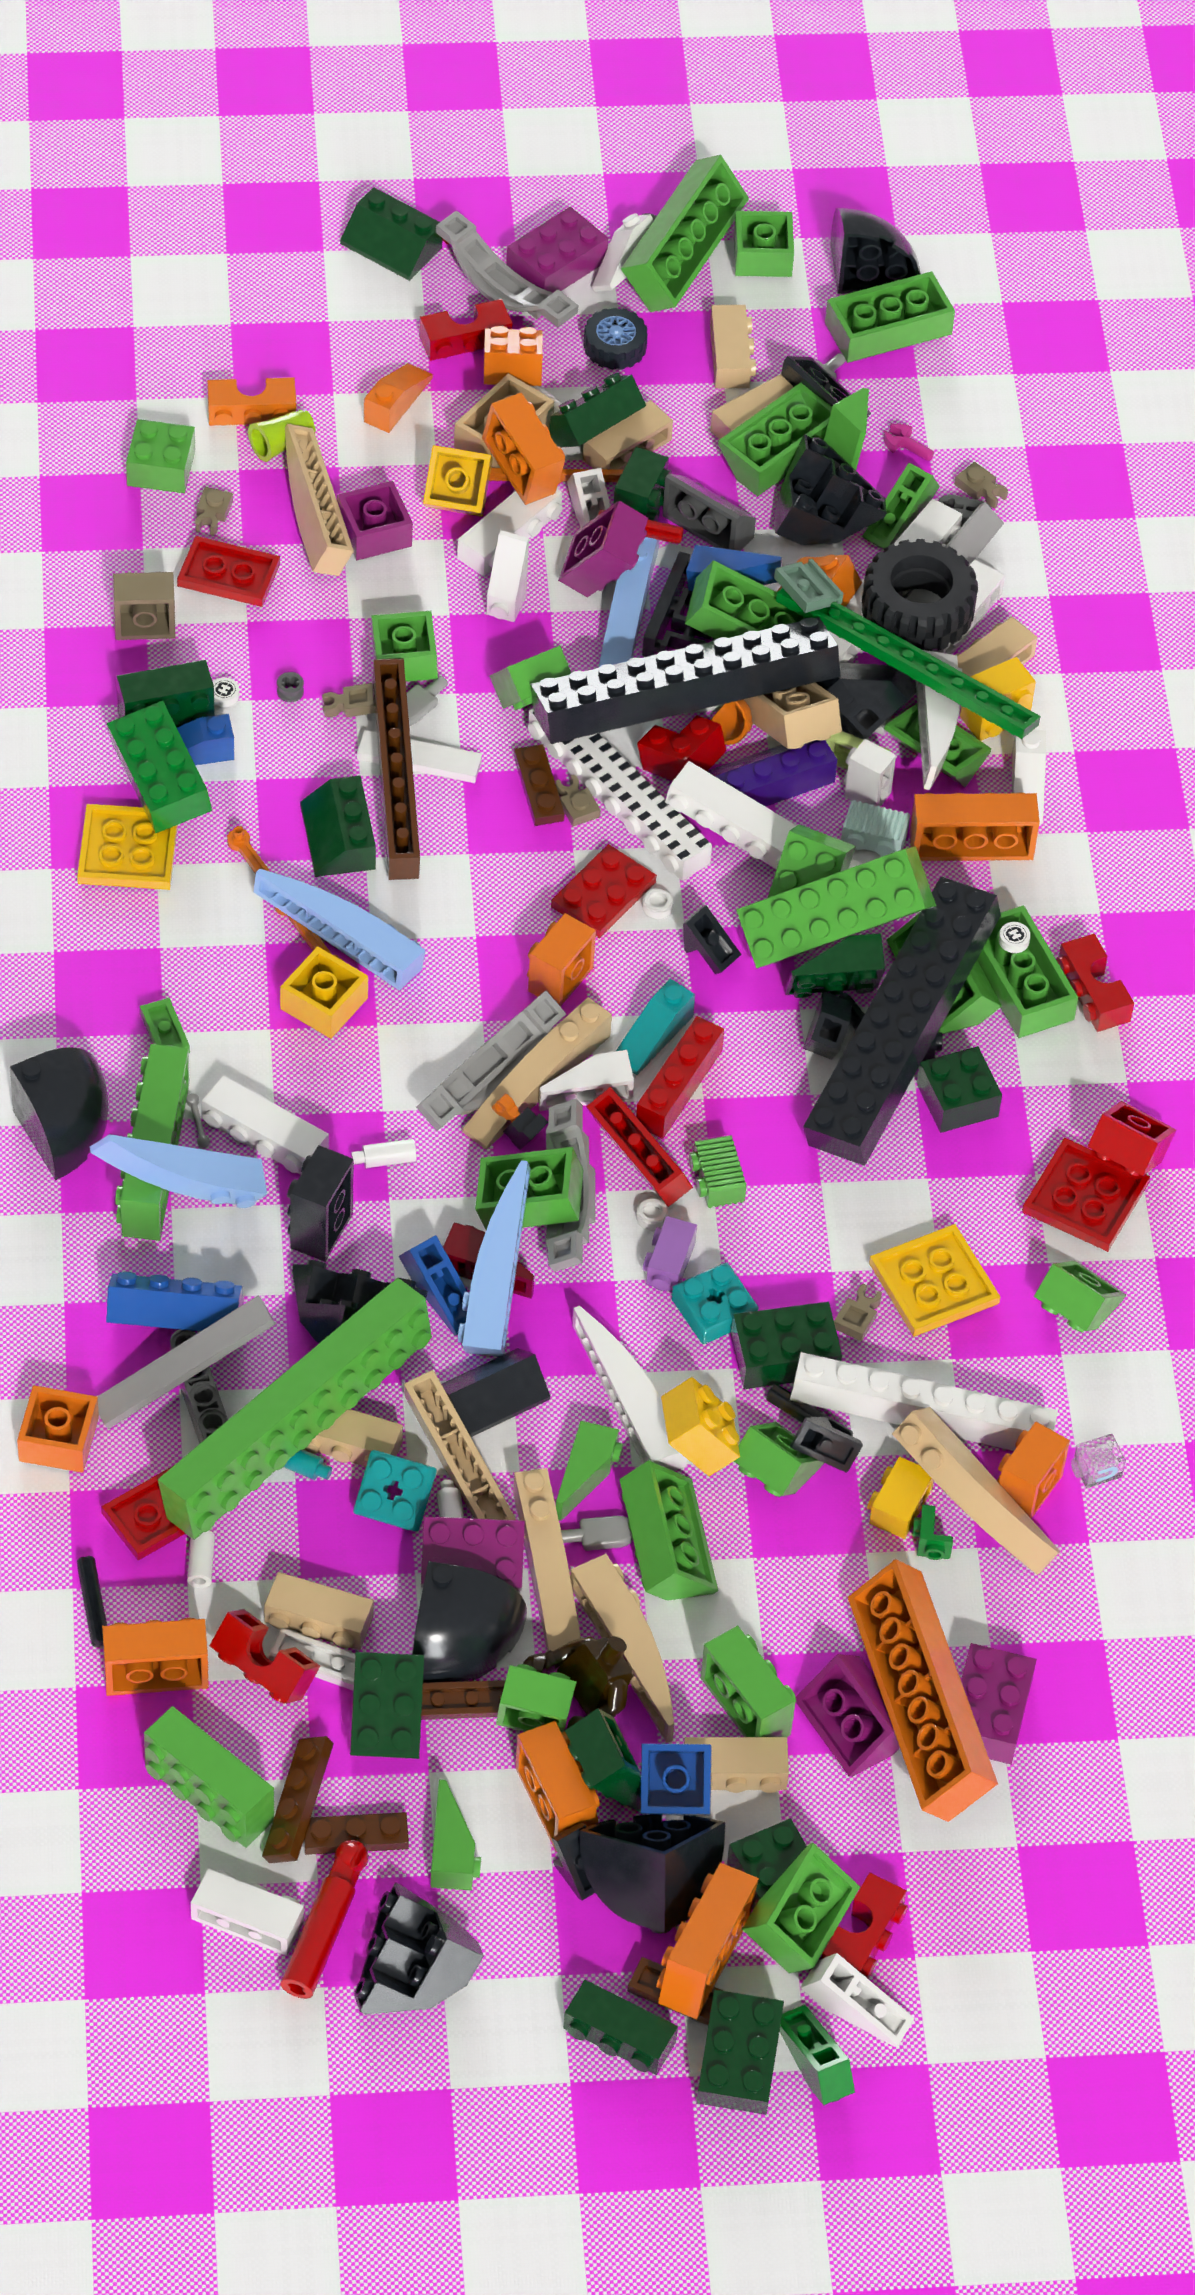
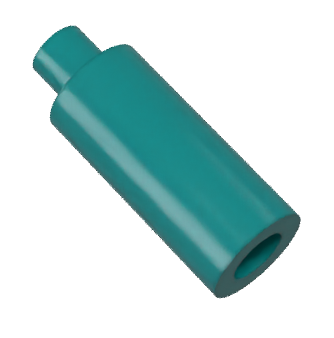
M305 1450L298 1451L284 1466V1468L312 1480H315L318 1476L328 1480L333 1469L323 1464L324 1458Z

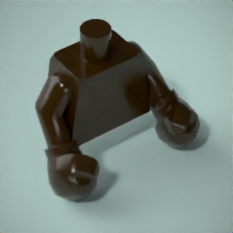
M617 1636L594 1639L593 1637L576 1639L554 1651L549 1650L546 1653L534 1654L523 1661V1664L534 1667L537 1670L536 1672L549 1675L557 1670V1673L565 1674L570 1680L576 1681L573 1696L587 1715L599 1708L615 1717L626 1707L627 1690L633 1672L622 1656L627 1649V1645L623 1639ZM571 1717L569 1719L566 1729H568L584 1717Z

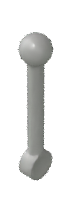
M189 1094L186 1097V1103L192 1108L199 1135L197 1143L199 1147L206 1148L210 1144V1140L205 1136L197 1106L199 1104V1097L197 1094Z

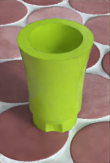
M307 410L292 411L277 418L250 424L248 437L254 453L263 462H268L285 451V427L287 424L313 428L315 433L316 428L311 414Z

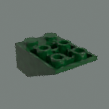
M881 933L849 936L793 970L785 989V995H794L795 998H807L812 996V993H822L823 991L833 995H840L843 991L855 990L859 994L874 991V989L878 988L885 971Z
M598 1708L565 1730L570 1741L568 1749L572 1756L580 1762L584 1770L581 1772V1776L591 1790L596 1789L602 1792L605 1797H611L622 1806L626 1805L639 1812L641 1811V1773L615 1718Z

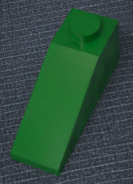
M802 2005L782 2013L780 2034L807 2085L820 2102L825 2105L855 2093L849 2058L808 2007Z

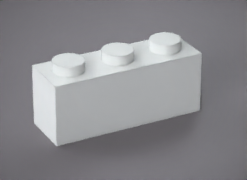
M207 1869L191 1901V1919L287 1956L304 1923V1905L290 1896L281 1897L270 1893L259 1884H247L239 1881L228 1872H216Z

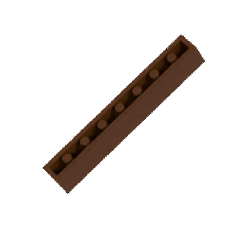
M404 659L373 660V690L388 880L419 879L420 849Z

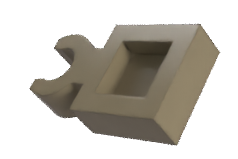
M973 462L955 477V486L975 500L983 496L986 503L992 508H996L998 505V498L996 496L1001 497L1003 500H1006L1008 496V489L1005 486L995 484L996 476L976 462Z
M209 487L204 488L197 505L196 532H200L202 526L209 525L211 526L210 534L214 536L217 533L218 521H226L233 503V493Z
M373 683L343 687V694L339 695L334 692L322 695L324 705H326L323 706L325 717H335L340 712H345L346 718L375 713Z
M574 774L570 775L571 786H564L560 779L556 780V787L564 813L572 827L600 817L601 809L589 789L579 790V779Z
M865 1284L858 1288L856 1301L848 1298L834 1320L837 1331L861 1342L876 1319L877 1311L874 1309L880 1305L882 1297L881 1291H878L873 1298L866 1297L867 1285Z

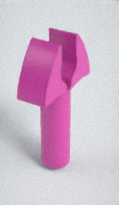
M890 424V433L884 430V443L892 453H895L898 448H906L927 461L933 458V450L910 438L912 426Z

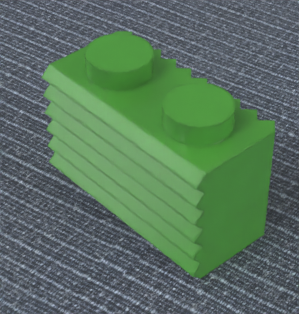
M732 1135L694 1141L693 1152L689 1153V1164L692 1172H698L699 1178L696 1179V1187L699 1197H705L708 1208L724 1206L726 1204L730 1205L732 1203L737 1204L738 1202L743 1203L746 1195V1182Z

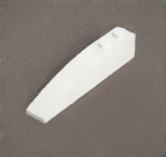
M923 650L962 672V668H958L957 655ZM916 680L924 789L930 790L948 754L957 724L960 705Z
M581 1306L574 1307L573 1328L642 1464L649 1460L673 1471L687 1467V1458L668 1444L661 1396L645 1371L627 1349L601 1323Z

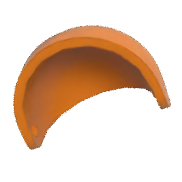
M744 699L724 704L711 718L712 721L721 724L725 745L739 743L751 731L753 725L751 709Z

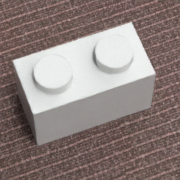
M864 739L858 748L853 747L846 759L848 771L844 777V783H846L844 797L856 800L857 802H867L869 805L881 806L892 791L896 755L867 739Z

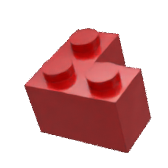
M698 715L680 733L654 725L637 742L643 770L674 781L688 761L708 771L727 751L721 724Z

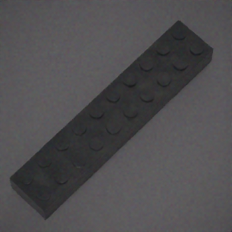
M820 617L804 618L799 622L787 625L778 624L761 631H748L743 635L730 638L722 637L709 643L691 644L683 649L661 651L653 656L631 658L627 662L614 665L605 664L596 669L575 671L570 675L557 678H545L540 682L531 684L534 715L550 744L841 677L839 650L836 641Z
M940 877L932 891L936 906L921 911L803 1126L808 1146L863 1166L866 1165L919 1068L920 1062L925 1057L1001 917L997 895Z

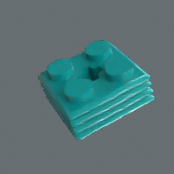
M727 1262L672 1287V1301L702 1344H707L731 1333L733 1314L758 1311L759 1309Z
M372 1450L353 1509L354 1514L410 1531H419L437 1469L381 1451ZM395 1481L399 1482L398 1488L402 1489L403 1492L401 1496H395L394 1500L390 1499L391 1493L387 1492L389 1486H394Z

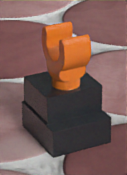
M506 1093L492 1106V1109L499 1116L512 1122L503 1132L519 1150L530 1142L548 1123L540 1113L536 1116L528 1107L520 1113L514 1100Z

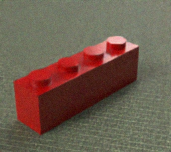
M696 1016L637 1103L636 1117L649 1133L664 1139L721 1054L725 1028Z
M611 1087L586 1106L599 1126L667 1207L671 1206L693 1188L682 1170Z

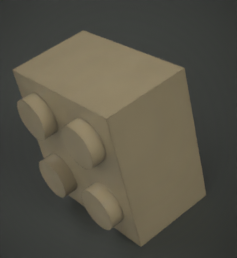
M173 572L113 573L115 639L176 638Z

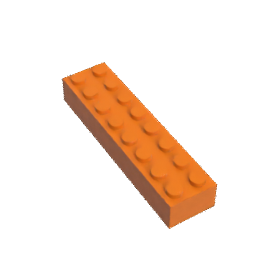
M895 1559L849 1595L848 1600L922 1811L949 1822L998 1785L922 1571Z

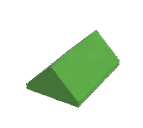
M862 388L832 406L824 441L855 470L857 469L866 435L868 388Z
M915 704L887 723L884 729L895 741L921 758L918 706ZM956 725L941 772L963 787H966L988 757L992 748Z

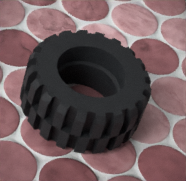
M908 539L900 541L897 546L892 544L884 548V552L877 553L866 569L861 602L863 617L921 650L932 651V649L937 648L939 651L945 649L949 643L953 645L962 639V635L966 634L971 627L978 593L976 573L969 566V562L963 555L958 556L955 549L950 546L945 548L941 542L933 540V543L925 542V539H916V542H909ZM906 589H924L935 593L941 599L932 603H917L903 598L898 592Z

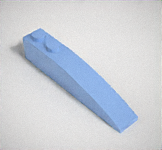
M645 537L637 551L639 559L633 569L623 572L617 579L599 667L605 664L614 665L627 662L633 657L660 540Z
M259 869L256 872L254 893L400 991L422 970L426 950L416 941L410 940L398 932L392 925L386 924L371 913L323 889L263 869Z
M111 1134L90 1146V1153L142 1181L174 1193L209 1200L213 1204L229 1203L235 1204L238 1208H248L254 1206L257 1200L267 1195L262 1159Z
M521 1160L502 1193L478 1253L470 1292L464 1293L462 1310L467 1311L466 1322L460 1323L458 1343H462L465 1353L496 1357L503 1356L505 1353L530 1177L528 1161Z

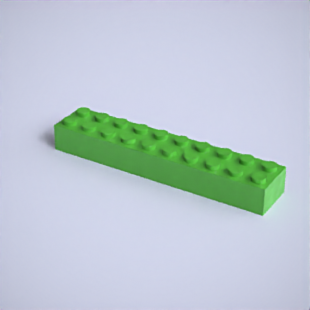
M396 1278L158 1479L167 1519L193 1540L203 1532L209 1531L219 1518L235 1509L245 1496L251 1491L257 1490L263 1481L276 1470L282 1469L292 1456L298 1451L305 1449L319 1433L329 1429L338 1417L345 1411L355 1407L365 1394L370 1390L376 1389L392 1371L402 1367L411 1355L417 1350L423 1349L432 1338L426 1298L401 1279Z

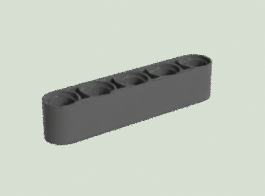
M182 1329L175 1331L170 1339L171 1350L197 1333L192 1330ZM210 1367L196 1374L198 1375L197 1377H191L179 1385L199 1444L216 1431L208 1429H218L228 1421Z

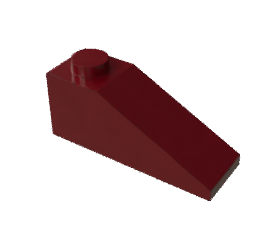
M454 1222L443 1248L458 1275L472 1280L485 1232L471 1225H462ZM517 1262L513 1293L531 1299L534 1292V1275L520 1262Z

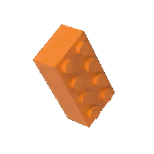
M1037 793L914 794L909 830L910 846H916L921 861L1034 860L1040 824Z
M721 1862L714 1875L707 1874L701 1888V1893H703L701 1899L694 1898L688 1912V1917H690L688 1923L681 1922L675 1935V1941L677 1942L675 1947L669 1945L663 1956L661 1965L666 1968L662 1970L656 1985L657 1988L661 1989L658 2004L697 2020L744 1932L742 1928L751 1914L759 1878Z

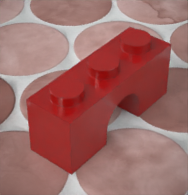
M498 299L475 304L474 321L469 324L454 322L450 318L448 311L420 316L419 337L429 360L432 361L484 349L485 329H491L494 326L512 329L513 323L503 300Z
M1093 933L1061 943L1059 957L1056 960L1078 996L1085 1019L1088 1022H1092L1096 1031L1099 1032L1131 1022L1134 1001L1122 980L1103 983L1095 979L1105 974L1108 956L1097 936Z
M245 1609L228 1612L209 1645L218 1652V1657L223 1662L235 1665L242 1670L244 1677L250 1682L260 1684L270 1691L269 1695L274 1700L284 1704L302 1700L321 1666L296 1647L280 1650L273 1661L269 1660L264 1654L262 1647L264 1636L269 1627Z
M869 1872L854 1898L851 1913L852 1916L863 1921L868 1926V1929L863 1932L853 1933L838 1926L823 1951L821 1959L838 1953L869 1979L877 1963V1960L874 1959L879 1950L883 1952L886 1950L893 1935L890 1932L894 1923L900 1925L907 1913L908 1905L904 1904L907 1890Z

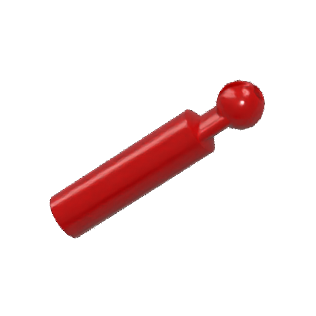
M346 1840L335 1850L333 1866L328 1877H325L322 1881L280 1982L282 1989L292 1996L308 1999L315 1992L354 1898L355 1884L360 1872L368 1864L369 1855L367 1849L359 1841Z

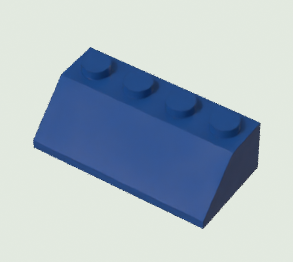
M127 1271L119 1272L118 1274L112 1273L108 1285L106 1322L202 1331L244 1305L243 1287L241 1285H234L230 1281L209 1283L202 1282L197 1278L177 1280L169 1279L165 1275L145 1277L137 1276L135 1273Z

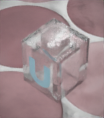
M1109 1434L1077 1444L1074 1459L1071 1460V1466L1077 1478L1081 1477L1087 1489L1121 1478L1126 1459L1113 1434Z

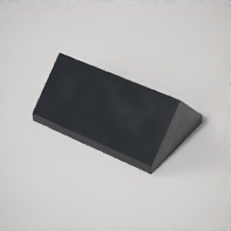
M787 356L784 360L781 375L793 387L802 383L830 406L851 395L812 357ZM868 410V413H867V418H868L869 415L871 414V412H870L869 410Z
M519 1348L441 1384L470 1437L550 1400V1393L536 1355Z

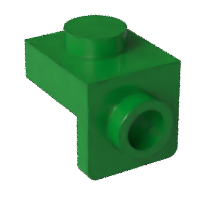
M922 1505L921 1517H914L912 1537H918L917 1556L927 1557L931 1560L950 1559L953 1537L934 1534L936 1506Z

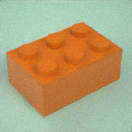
M522 392L491 403L482 439L524 504L527 505L555 494L565 463V455L563 450L554 443L548 427L542 424L537 417L533 404L526 400Z
M183 1618L179 1621L166 1622L150 1620L146 1623L138 1624L118 1622L109 1626H102L107 1696L209 1689L205 1619Z
M556 1721L517 1734L515 1769L554 1849L555 1846L551 1838L576 1823L582 1822L587 1827L597 1824L598 1816L596 1810L600 1806L595 1789L591 1790L588 1788L581 1776V1772L584 1770L580 1762L574 1759L568 1749L570 1741L566 1732L560 1731Z

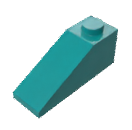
M671 978L650 999L616 1050H627L632 1073L638 1075L694 1015L695 993Z

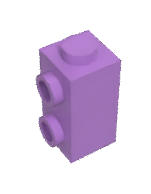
M666 1216L663 1227H657L652 1240V1245L655 1246L653 1253L647 1252L644 1260L643 1271L647 1272L646 1285L653 1286L660 1291L672 1292V1287L682 1281L696 1243L697 1224Z

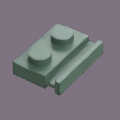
M809 559L806 564L797 562L775 569V580L805 613L829 607L835 601L838 604L842 603L844 593L813 559Z

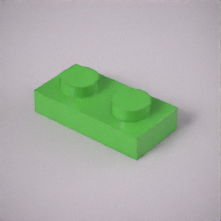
M170 998L140 1006V1015L152 1044L188 1048L190 1053V1045Z

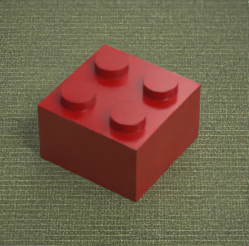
M1120 1101L1101 1115L1087 1147L1094 1150L1095 1155L1099 1158L1119 1163L1127 1173L1135 1176H1144L1162 1163L1176 1129Z

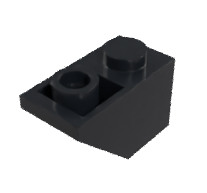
M823 991L803 1049L832 1060L841 1050L850 1024L853 1002Z

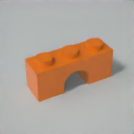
M295 377L266 378L265 390L255 396L242 394L237 388V379L207 380L209 426L248 425L277 418L292 411L296 412Z

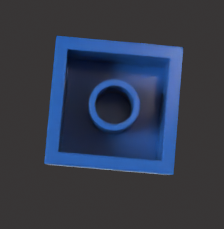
M642 1744V1815L711 1816V1744Z

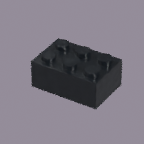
M318 1145L313 1155H308L304 1160L301 1169L302 1174L299 1179H294L288 1189L287 1197L290 1198V1205L287 1215L290 1216V1224L287 1233L290 1235L291 1249L326 1262L353 1215L354 1159Z

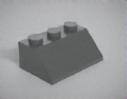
M669 473L665 477L663 517L716 548L741 551L754 538L756 518L749 512L736 507L724 497L716 495L704 488L700 483L694 482L686 476Z

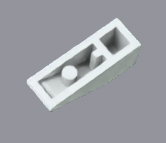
M635 213L622 221L623 225L613 234L592 285L594 292L613 290L626 278L621 267L654 220L651 214L638 216Z
M601 468L577 472L571 475L567 484L574 512L580 528L596 518L600 510H607L611 506Z
M500 530L487 593V615L515 622L526 599L529 538Z
M1033 730L1023 739L1017 736L1014 737L1012 750V793H1037L1040 824H1043L1046 731Z
M627 1050L595 1054L541 1086L539 1090V1110H549V1107L575 1098L582 1105H588L609 1087L622 1100L633 1099L634 1077Z
M838 1953L818 1960L800 1987L827 2011L894 2047L899 2046L915 2019Z

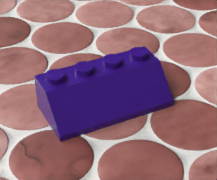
M815 740L805 743L803 747L798 749H787L785 746L779 745L710 769L707 772L766 807L835 783L838 759L826 740Z

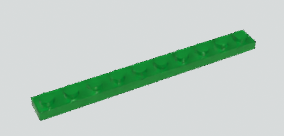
M783 588L777 592L776 602L787 607L789 610L805 618L820 617L828 631L839 638L848 641L862 651L880 659L887 665L905 673L912 679L930 687L937 693L946 696L1012 735L1023 739L1039 726L1040 715L843 605L832 602L829 607L805 613Z

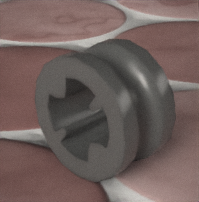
M286 672L280 675L277 679L278 697L285 702H296L302 698L304 694L303 678L295 672Z

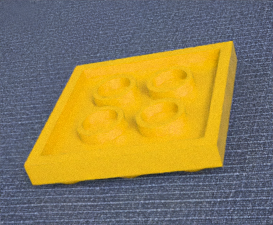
M87 804L77 874L78 884L170 890L178 825L155 833L143 807Z
M956 1224L870 1256L869 1264L913 1337L1000 1303L999 1293Z

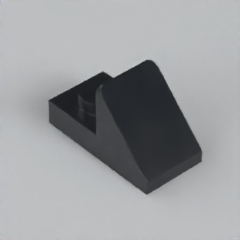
M707 905L702 906L683 923L685 952L689 953L698 950L714 974L722 973L742 955Z
M810 1417L804 1419L790 1447L847 1473L863 1444L861 1440L832 1428L828 1418Z
M582 1822L576 1823L551 1838L559 1858L553 1861L554 1866L580 1900H584L595 1893L586 1876L581 1860L580 1830L587 1827Z

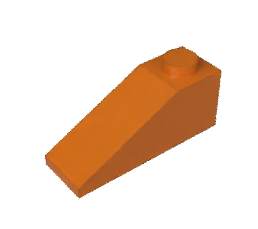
M407 363L381 378L364 398V422L390 433L433 379V374Z

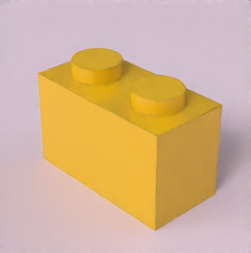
M899 1456L893 1467L888 1466L881 1480L883 1487L880 1492L874 1491L867 1506V1509L871 1510L869 1524L906 1539L913 1526L914 1517H918L922 1505L925 1504L932 1491L934 1480L920 1465Z

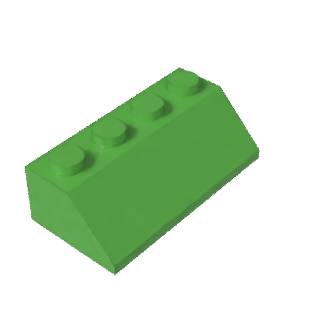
M799 383L718 440V445L736 480L758 497L786 477L804 434L811 438L818 437L824 440L832 406L805 385Z
M920 913L887 939L895 958ZM978 960L974 964L938 1032L945 1034L979 1025L1002 1007Z
M649 1460L619 1479L622 1488V1499L625 1503L629 1519L628 1525L634 1540L635 1556L639 1562L642 1575L641 1582L645 1592L667 1601L711 1595L718 1592L692 1479Z

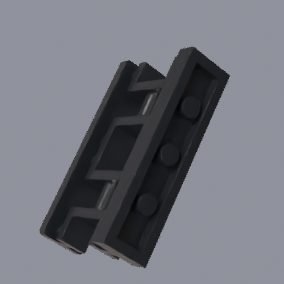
M679 551L643 636L642 656L644 657L653 656L656 652L668 651L669 648L678 650L686 648L691 644L700 645L706 643L705 640L694 638L695 635L710 640L712 638L685 624L687 616H683L687 605H690L693 591H688V588L684 587L687 579L686 570L691 554ZM670 618H672L671 629L681 631L683 634L666 630Z

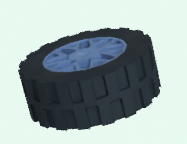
M606 308L594 313L591 318L589 317L587 325H585V354L590 357L593 363H597L602 368L622 370L626 367L634 366L635 363H639L642 360L647 349L648 333L644 320L639 318L636 313L624 308Z

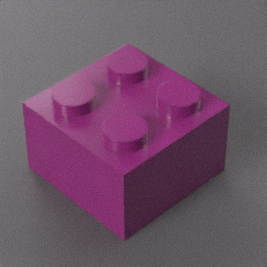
M393 481L337 495V502L356 561L412 547L413 522Z

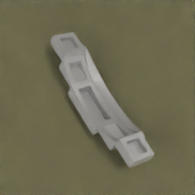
M458 211L453 212L436 225V233L452 245L455 256L466 277L488 300L502 299L506 309L528 312L536 319L543 316L557 328L578 313L579 305L560 290H556L554 293L546 291L514 272L484 242L476 231V225Z
M544 991L455 1069L416 1108L436 1131L442 1128L455 1115L469 1114L479 1109L503 1079L553 1029V1026L566 1013L547 991Z
M576 1098L549 1107V1125L546 1128V1150L573 1147L584 1170L579 1221L550 1224L546 1227L548 1266L554 1272L583 1263V1244L589 1243V1224L596 1222L595 1169L589 1164V1137L583 1132V1105Z

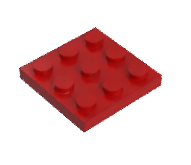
M1064 1137L1025 1201L1022 1213L1108 1252L1147 1188L1150 1176L1147 1174L1144 1176L1131 1175L1124 1171L1123 1166L1113 1160H1103L1095 1155L1094 1150Z

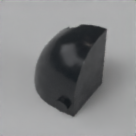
M836 208L833 217L830 246L838 294H849L921 274L919 262L912 246L905 236L891 223L865 211Z
M73 1047L46 1051L10 1066L13 1112L55 1180L66 1176L88 1159L87 1155L90 1153V1146L102 1139L107 1126L108 1094L101 1068L90 1052Z
M428 1561L412 1655L425 1656L423 1683L463 1682L471 1678L475 1681L496 1668L497 1663L514 1649L524 1629L527 1607L520 1593L507 1582L489 1573L469 1567Z
M661 1814L633 1816V1822H624L616 1825V1821L611 1819L580 1830L582 1864L597 1896L619 1917L636 1925L650 1928L651 1932L659 1934L669 1932L672 1928L681 1924L682 1921L685 1922L690 1918L688 1917V1912L694 1898L701 1899L703 1895L701 1893L703 1882L708 1873L714 1875L720 1862H722L724 1853L725 1822L704 1817L684 1815L683 1820L662 1821Z

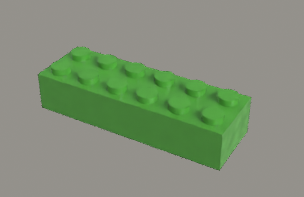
M722 155L695 160L621 267V270L650 312L677 306L734 222L736 211H741L749 200L748 195Z
M915 846L899 850L736 909L755 966L760 968L934 907L936 903Z
M150 1044L148 1056H143L141 1061V1075H143L142 1082L138 1081L136 1101H138L137 1108H132L131 1126H133L132 1134H127V1137L178 1145L186 1107V1097L189 1091L188 1048ZM121 1170L120 1177L123 1179L122 1186H117L115 1204L118 1205L116 1223L122 1224V1237L160 1241L170 1191L142 1181Z

